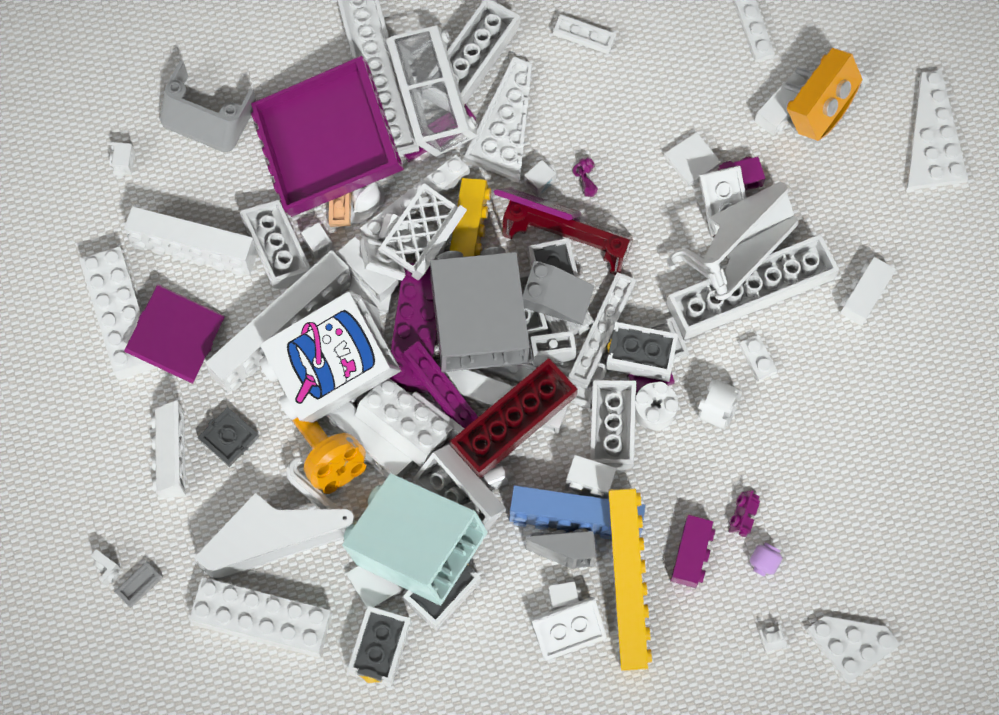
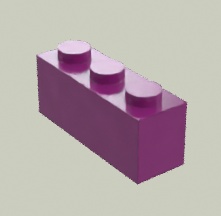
M692 515L687 516L670 582L696 588L698 583H703L706 570H702L704 562H708L711 550L707 549L708 542H713L716 531V529L712 528L714 521Z

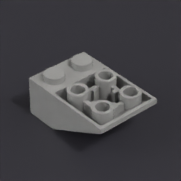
M577 529L574 531L575 533H566V531L560 530L552 532V535L536 532L526 537L527 551L571 569L593 567L596 559L593 531H588V529Z

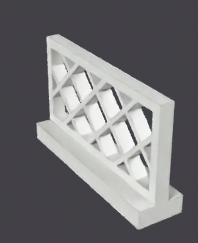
M423 183L378 250L413 273L412 277L419 280L467 209L461 205L457 207ZM423 191L431 195V203L422 204L421 194ZM438 205H445L451 211L448 215L440 216ZM433 206L435 217L426 218L423 207ZM419 208L421 219L411 220L410 210ZM437 220L438 230L429 232L427 221ZM422 222L425 233L414 234L412 224ZM408 224L411 235L400 236L398 227ZM426 236L427 246L418 248L416 238ZM411 238L414 249L403 250L401 240ZM397 240L399 251L392 252L385 246L389 241ZM415 253L416 263L413 266L409 264L404 254Z

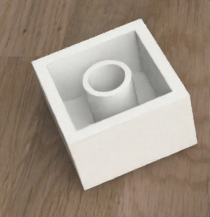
M574 455L567 476L565 490L569 494L608 499V489H611L616 468Z

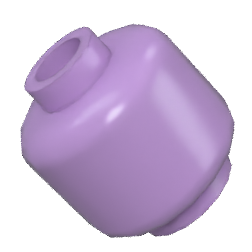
M766 542L764 545H757L750 558V563L754 566L753 571L764 577L766 573L770 575L775 574L783 559L781 554H779L781 550Z

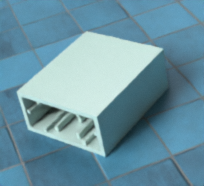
M390 473L383 485H377L371 491L368 498V507L360 519L353 521L352 525L346 528L342 546L357 566L441 606L488 532L476 511Z

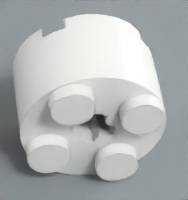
M712 379L708 387L709 394L707 398L703 397L698 409H700L698 417L725 430L738 406H736L737 402L735 401L736 399H741L742 390Z
M654 382L643 386L636 395L635 419L638 424L644 428L659 431L667 428L672 423L678 409V398L672 388L664 382Z

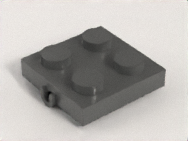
M227 407L216 419H211L208 423L209 426L197 437L201 443L230 467L241 455H244L246 450L248 451V448L259 438V434Z

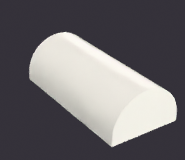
M279 200L240 211L241 219L249 236L253 237L255 249L273 288L283 289L290 287L311 268Z
M593 380L590 460L615 467L616 470H626L634 466L636 381Z

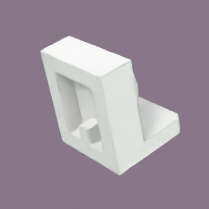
M96 549L91 555L95 560L93 565L102 572L105 571L99 580L107 586L118 578L121 568Z

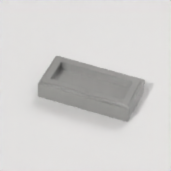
M146 561L114 592L131 608L163 577Z

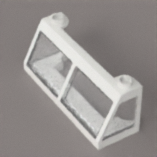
M436 25L386 39L416 144L437 157L477 137V123L473 117H469L466 114L448 55L447 47L450 46L449 42L451 41L449 33Z

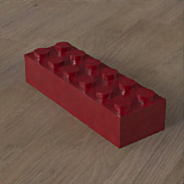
M548 358L450 441V445L479 478H482L575 399L578 389Z

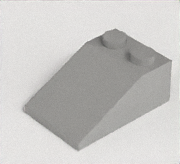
M534 260L523 293L524 309L583 325L594 285L555 266Z

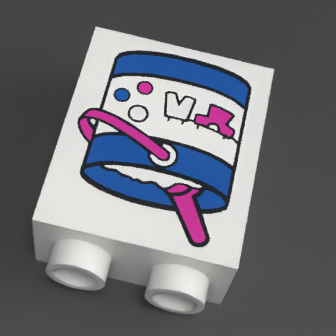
M349 291L260 344L265 354V357L259 360L260 366L271 382L279 380L285 392V395L281 396L279 401L284 412L291 420L298 417L300 421L314 423L401 372L364 300L360 295Z

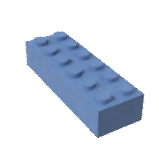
M514 486L509 520L514 525L525 527L526 524L535 525V528L547 530L548 527L556 528L557 531L563 530L566 533L577 529H588V531H593V534L600 535L603 539H612L609 499ZM641 504V506H637L638 515H642V521H644L645 505ZM639 528V537L641 536L643 528Z

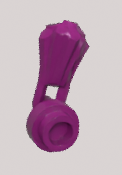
M583 157L573 167L572 172L577 177L581 176L584 196L594 197L597 194L598 188L585 173L589 174L592 172L595 163L590 157Z

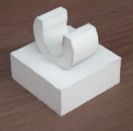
M781 625L759 631L765 653L787 647Z

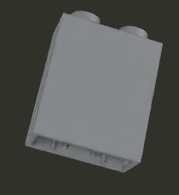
M490 247L482 250L480 256L463 257V254L459 251H448L441 253L438 256V260H431L430 279L441 371L449 372L527 364L530 347L517 253H506L504 248Z

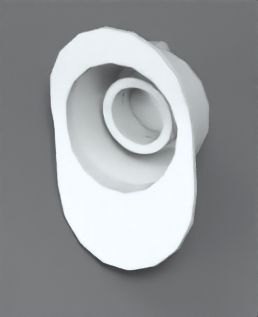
M374 182L351 192V223L359 224L367 221L383 204L385 193L380 185Z

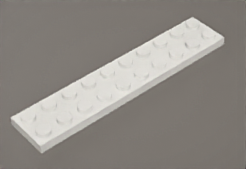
M337 0L352 59L363 56L369 64L399 155L419 151L386 41L389 36L379 0Z

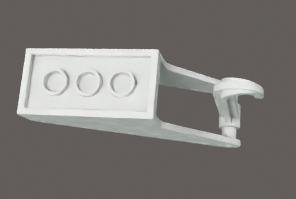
M780 181L709 217L715 237L705 258L703 259L691 250L680 249L668 257V267L673 270L676 268L675 262L684 260L711 280L713 288H716L714 293L716 299L723 300L730 297L797 227L799 221L794 216L787 194L789 192L788 186ZM727 257L730 260L724 271L719 263Z
M295 458L287 466V478L296 489L319 509L277 510L255 493L203 547L194 559L199 567L210 577L222 579L343 539L346 528L352 525L354 521L353 514L347 509H340L320 490L314 488L297 471V467L300 464H304L306 458Z

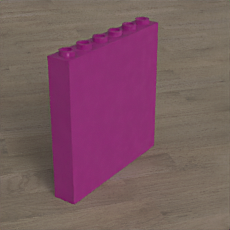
M363 56L251 103L253 109L251 115L259 128L256 130L257 135L264 144L262 151L269 160L267 167L271 176H274V189L280 196V203L284 212L291 217L404 170L371 69Z

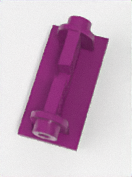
M753 490L741 492L738 496L735 513L730 519L729 533L739 531V535L742 537H747L751 533L754 519L748 517V514L756 516L760 504V496L753 494Z

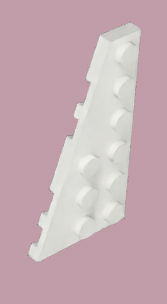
M513 57L477 129L478 136L472 139L464 155V160L520 183L532 64Z
M942 70L922 72L919 82L907 190L966 183L968 176Z

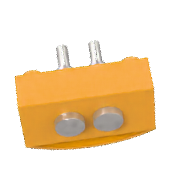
M831 48L828 54L822 56L821 63L816 70L810 71L801 67L796 68V74L809 78L805 85L798 86L789 82L784 84L785 89L798 93L795 99L787 104V111L798 134L817 141L824 138L837 125L852 103L863 80L853 55L835 48Z

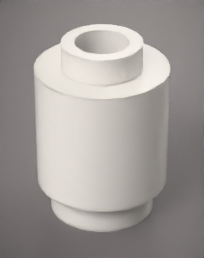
M498 464L480 479L492 491L509 484L508 479L511 478L507 466L502 467L501 464Z

